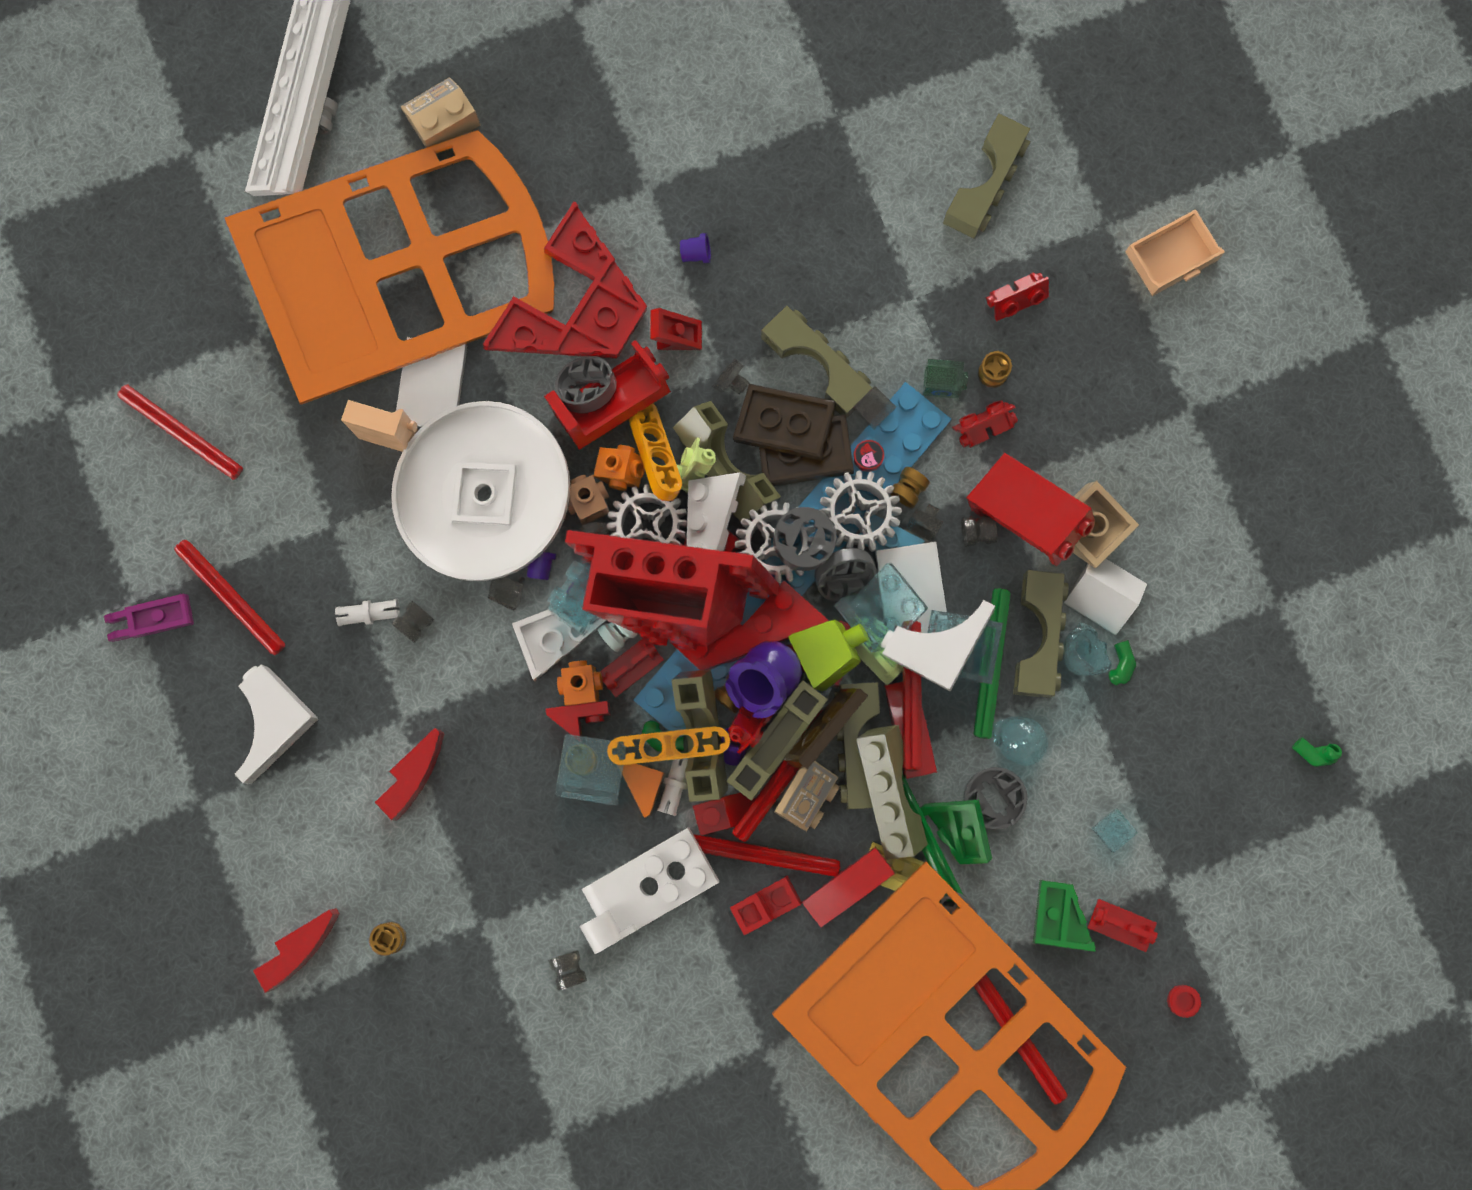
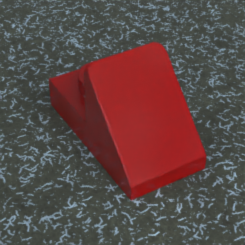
M662 308L653 309L650 316V339L657 341V350H702V321Z
M608 701L546 708V715L581 743H583L581 719H586V724L604 722V716L611 715Z
M742 793L724 796L720 800L693 805L700 836L736 827L755 799L751 801Z

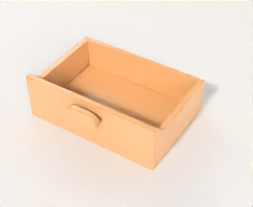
M1196 209L1132 243L1125 251L1152 296L1183 279L1188 281L1201 273L1200 270L1218 261L1225 253L1224 249L1217 245Z
M351 400L347 401L341 419L359 439L401 452L407 448L408 442L418 431L417 423L412 421L403 409L391 413Z

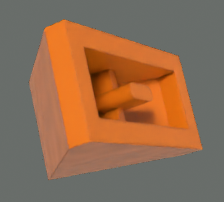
M639 764L618 765L644 818L651 816L665 773Z

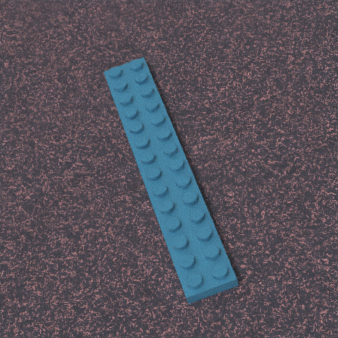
M905 382L851 445L854 474H850L852 480H855L857 471L862 472V479L867 480L869 472L860 470L854 463V451L860 442L873 440L882 446L884 460L877 470L872 471L874 473L872 481L877 483L879 478L883 477L885 482L882 488L885 489L900 481V474L904 468H912L952 419ZM844 476L822 479L799 507H811L817 510L827 508L820 504L821 497L830 498L825 493L826 487L836 489L833 484L834 479L838 478L844 484ZM857 490L865 500L877 499L879 501L874 494L864 490ZM848 492L841 496L835 504V515L841 514L842 510L850 507ZM855 504L856 508L853 514H859L864 521L866 510H861ZM810 520L808 525L806 524L804 527L814 526L815 522ZM840 524L845 530L856 534L859 530L855 524ZM816 528L815 532H814L813 534H811V535H808V537H814L815 534H816L817 528ZM799 534L793 545V547L797 548V555L800 553L802 548V541ZM825 534V540L831 542V538L828 539ZM771 538V545H769L768 548H772L774 546L773 538ZM780 538V539H779V543L782 544V541L784 540V538H783V539ZM843 541L841 546H835L833 552L842 550L848 542ZM819 553L814 558L820 560L824 557V555ZM771 556L766 560H762V562L772 566L785 565L777 556ZM816 569L804 571L802 576L797 575L793 570L791 571L793 581L788 582L784 574L781 575V583L783 581L787 582L795 591L803 596L815 582L814 574ZM748 592L743 620L740 624L743 625L766 599L751 597ZM676 649L633 701L667 730L686 729L684 720L675 707L672 679L681 672L699 669ZM739 660L724 663L711 669L714 691L725 684V678L730 672L729 669Z

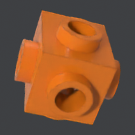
M618 445L617 449L600 447L593 476L609 484L610 488L626 491L627 487L636 486L639 488L645 468L641 456L635 453V448L626 445Z
M585 660L569 662V668H562L561 677H557V687L559 695H564L565 706L600 702L598 690H603L601 671L596 672V667L587 665ZM583 679V684L577 687L578 681Z

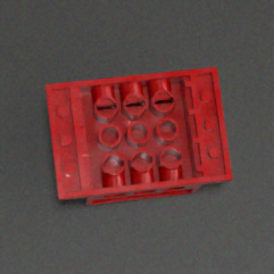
M567 530L565 543L575 550V554L585 557L584 561L592 563L582 610L635 632L640 637L649 639V643L654 645L667 646L668 642L677 643L679 648L696 651L697 646L708 647L742 622L748 592L749 596L759 599H767L768 595L778 596L780 584L754 555Z

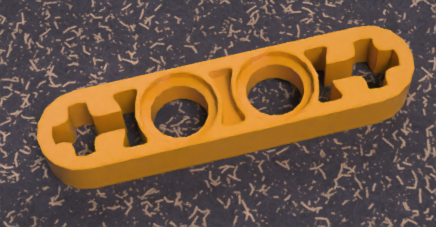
M651 404L628 420L652 492L658 499L672 501L681 490L682 479L658 410L654 404ZM644 434H652L658 441H649L645 438ZM652 457L662 459L666 465H657L653 462Z
M717 726L628 735L614 738L608 745L607 753L609 759L617 765L711 756L725 752L730 745V738L725 729ZM714 731H717L719 736L724 737V743L719 744V749L715 750L713 745L706 744L702 745L704 752H697L699 744L696 736L697 732L703 733L702 739L711 738ZM680 735H688L693 739L691 751L681 753L676 749L675 741ZM650 738H656L662 743L661 753L654 757L647 755L644 751V744ZM640 739L639 751L642 756L641 759L634 758L635 752L627 753L624 760H619L617 754L613 755L612 749L617 748L618 742H624L625 747L635 746L633 740Z

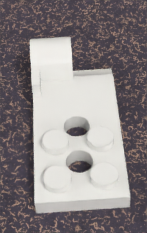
M686 828L582 889L597 916L580 926L594 954L599 953L720 882L690 828ZM672 862H680L684 866L685 875L682 879H674L670 876L669 866ZM646 877H652L658 883V890L653 895L643 891L642 882Z

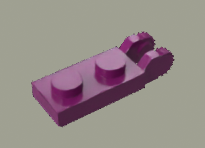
M179 594L125 607V610L104 615V621L107 624H115L127 620L128 624L127 629L107 634L109 642L139 638L194 624L187 594Z

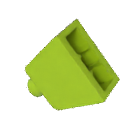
M831 620L788 636L812 687L821 692L827 690L861 662L855 647L869 640L867 632L860 623L846 631L844 625L836 620Z

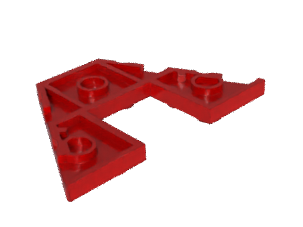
M573 202L544 247V253L593 280L592 284L566 325L513 296L483 343L484 350L596 356L617 359L646 313L647 305L641 296L635 292L628 277L624 276L606 245L600 241L593 226H590L579 210L578 204Z
M728 531L729 535L724 551L735 553L738 548H735V542L739 539ZM687 538L683 546H687ZM783 581L779 585L778 596L770 595L743 625L738 624L710 646H697L696 651L679 648L677 643H670L699 670L714 669L724 663L739 660L740 657L747 655L751 648L765 641L781 642L789 639L788 636L820 625L829 620L787 582Z

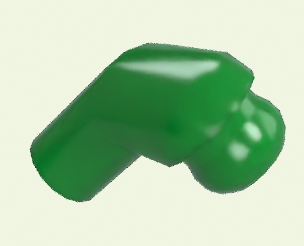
M1129 640L1114 645L1119 663L1117 669L1110 670L1108 674L1113 685L1121 683L1125 685L1131 680L1135 671L1136 660Z
M654 720L647 721L642 730V734L662 732L659 728V723ZM678 737L675 741V747L678 751H684L683 737ZM650 738L646 741L655 751H662V743L658 739Z
M1301 737L1292 746L1293 750L1315 767L1335 764L1342 756L1341 748L1334 743L1328 746L1314 747Z

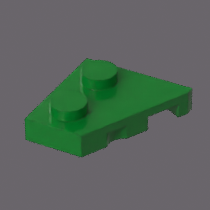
M979 800L925 803L920 807L924 817L929 815L939 829L936 832L943 843L949 846L951 854L959 865L989 863L992 860Z
M1040 880L1033 943L1095 952L1096 947L1094 941L1091 940L1086 926L1087 922L1083 911L1079 907L1078 897L1073 884Z

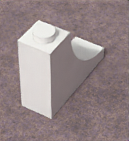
M983 600L973 615L958 626L946 631L919 633L897 626L894 632L889 630L884 637L881 647L885 649L882 654L942 688L951 691L990 620L995 606Z
M264 665L254 666L249 669L242 678L244 681L238 686L248 699L254 717L252 747L245 762L235 773L238 779L246 784H252L318 720L315 714L269 667Z

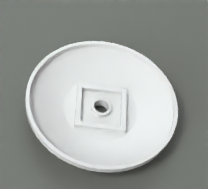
M478 401L455 406L438 414L424 424L408 442L407 448L403 450L397 463L392 483L394 519L409 549L423 563L437 572L466 581H488L506 577L518 572L536 560L549 547L558 534L565 519L570 498V476L567 461L552 433L538 419L526 411L509 404L492 401ZM489 486L492 490L490 498L486 501H479V490Z

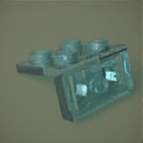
M892 563L886 564L857 595L842 597L834 605L851 628L859 623L864 627L869 637V640L864 642V644L871 653L885 649L881 647V644L889 630L894 632L897 626L908 630L928 610L927 605Z
M566 734L564 736L555 796L619 806L623 765H617L609 759L607 749L611 741ZM618 742L617 748L612 749L613 755L617 754L619 760L625 759L626 747L623 742Z

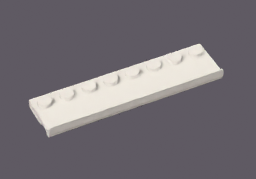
M294 0L245 190L247 193L253 196L288 195L303 190L350 0Z

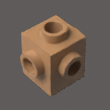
M581 475L570 481L568 510L571 515L577 513L582 526L609 513V509L604 499L609 498L603 482L596 483L593 475L589 477Z

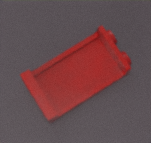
M636 340L631 343L635 354L612 369L617 383L614 395L604 406L588 413L569 411L554 390L544 396L554 415L579 450L671 392L666 383V380L670 378L661 363L655 365L656 359L647 346L642 348ZM589 383L579 390L582 393L584 388H597L598 386L603 388L604 386H601L600 383Z
M1006 453L1001 456L966 497L974 513L980 517L986 514L1046 554L1050 562L1056 567L1062 560L1065 561L1072 555L1077 542L1082 537H1087L1095 524L1091 507Z

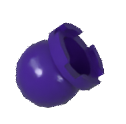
M765 641L751 648L746 657L737 661L729 669V679L725 682L729 698L738 709L743 706L748 711L754 713L752 717L767 718L775 714L786 698L790 697L799 686L803 673L800 660L788 646L780 642Z

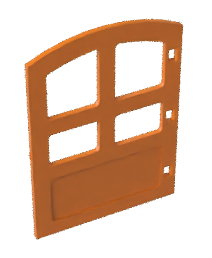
M478 130L225 217L300 405L418 361L426 360L490 334L509 303L474 316L466 315L444 264V259L448 256L512 233L519 234L522 240L528 273V295L520 298V300L545 314L554 310L552 258L544 253V247L548 240L539 213L527 188L514 168L500 151ZM453 148L455 156L442 161L438 160L437 153ZM470 159L487 176L509 209L502 214L440 236H435L429 228L411 185V180L417 176ZM367 178L369 186L352 192L350 183ZM385 188L391 193L411 244L398 251L368 260L363 254L344 204L351 199ZM275 209L279 210L281 217L266 222L263 221L261 214ZM420 268L426 277L443 318L444 325L441 328L402 341L397 336L377 284L381 280Z
M926 861L772 1013L792 1036L868 1113V1116L876 1124H879L942 1190H1036L1061 1170L1090 1138L1116 1095L1126 1066ZM945 893L959 906L951 914L939 903L945 896ZM1014 964L1028 977L1020 984L1008 973ZM996 968L1026 998V1004L980 1050H975L945 1020V1014L990 969ZM1046 1022L1050 1023L1093 1067V1072L1081 1097L1059 1130H1052L998 1075L999 1067ZM1083 1035L1096 1047L1089 1055L1077 1044ZM923 1036H929L958 1065L959 1070L913 1117L908 1118L879 1090L877 1082ZM981 1090L1036 1145L1037 1151L1007 1173L979 1187H974L930 1142V1137L975 1091Z

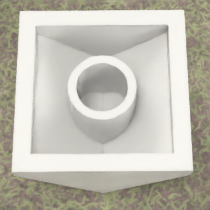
M1105 559L1097 568L1092 567L1090 564L1086 565L1064 604L1112 634L1117 635L1139 606L1147 584Z

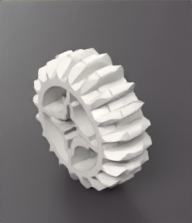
M861 471L856 472L855 480H852L849 473H845L844 484L840 479L835 478L833 484L836 489L826 487L825 493L830 498L821 497L820 504L827 508H822L819 511L827 515L832 521L838 536L836 539L837 547L841 546L842 542L845 541L848 542L846 549L852 548L853 544L858 545V549L864 550V544H867L869 550L873 552L876 550L875 540L880 545L885 546L887 540L884 535L891 538L895 535V531L890 526L898 527L900 524V520L893 517L900 515L902 512L901 508L893 507L900 499L899 496L889 497L894 490L892 485L885 489L882 488L885 482L883 477L879 478L877 483L872 481L874 477L872 472H869L867 480L862 479ZM857 490L868 491L874 494L879 501L877 499L865 500ZM848 492L850 507L842 510L841 514L835 515V504L841 496ZM855 504L861 510H866L864 521L859 514H853L856 508ZM884 509L885 518L883 524L872 532L870 517L877 514L879 510ZM840 524H855L863 535L848 532Z
M645 484L643 487L644 493L640 494L636 486L632 487L634 496L631 498L627 493L623 492L621 496L625 501L624 504L614 501L613 506L619 512L611 511L608 513V517L616 522L608 523L607 529L617 532L612 533L610 536L638 540L649 538L654 542L682 545L676 540L677 538H687V533L679 530L687 528V520H680V518L687 515L686 509L676 510L681 504L679 498L671 502L658 499L654 493H650L649 485ZM654 503L663 508L661 510L658 508L653 512H646L638 505ZM631 511L636 519V524L630 530L631 533L625 537L623 523L626 515ZM671 515L673 527L669 537L665 540L659 531V527L665 521V518ZM641 517L644 520L648 519L649 522L653 520L652 524L655 534L652 531H647V528L645 531L642 530Z
M773 501L771 511H767L766 505H763L760 509V515L753 509L749 511L752 522L745 518L741 520V524L747 530L737 529L736 535L744 540L736 541L735 548L745 549L739 553L754 555L771 575H776L775 580L781 584V575L784 574L788 582L793 581V574L791 572L793 570L787 565L772 566L762 562L763 559L766 560L771 556H777L774 546L768 548L771 545L770 536L773 538L775 529L766 522L780 520L789 511V503H784L783 510H777L778 504L776 501ZM789 518L786 522L791 524L795 520ZM803 523L799 531L802 548L798 555H801L802 551L808 552V546L811 545L814 538L808 537V535L815 532L816 528L814 526L804 527L806 524ZM758 528L762 532L765 543L754 554L751 548V538ZM794 569L797 575L802 576L804 574V571Z

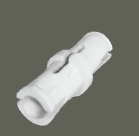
M398 599L371 603L368 600L363 601L361 605L336 607L335 615L349 614L345 617H337V625L343 626L361 622L369 625L373 624L376 620L399 619L400 610L387 611V609L400 608Z
M684 758L683 761L682 759L673 760L668 778L665 777L663 781L666 785L657 811L667 812V814L673 816L677 815L676 812L683 789H687L685 770L688 758Z

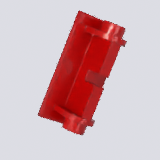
M1033 272L1014 282L1016 291H1013L1009 284L991 291L990 296L986 297V301L990 308L994 307L996 322L1005 317H1011L1018 311L1031 305H1037L1044 299L1049 298V278H1043L1041 273L1035 274Z
M1000 400L987 405V411L978 415L976 413L968 414L960 418V423L953 426L952 429L962 434L959 437L962 447L969 446V448H972L988 440L989 436L986 431L988 427H990L993 436L1014 428V424L1018 420L1015 413H1009V411L1014 409L1015 405Z
M642 638L601 670L602 681L613 695L618 697L663 662L664 659L654 645L649 643L648 639Z
M743 706L739 709V713L728 730L729 738L741 744L737 753L740 754L748 746L753 748L763 736L761 728L769 722L773 715L767 718L752 717L754 713L748 711Z
M1101 899L1097 900L1087 928L1144 952H1147L1149 944H1154L1157 938V932L1154 931L1157 925L1156 922Z

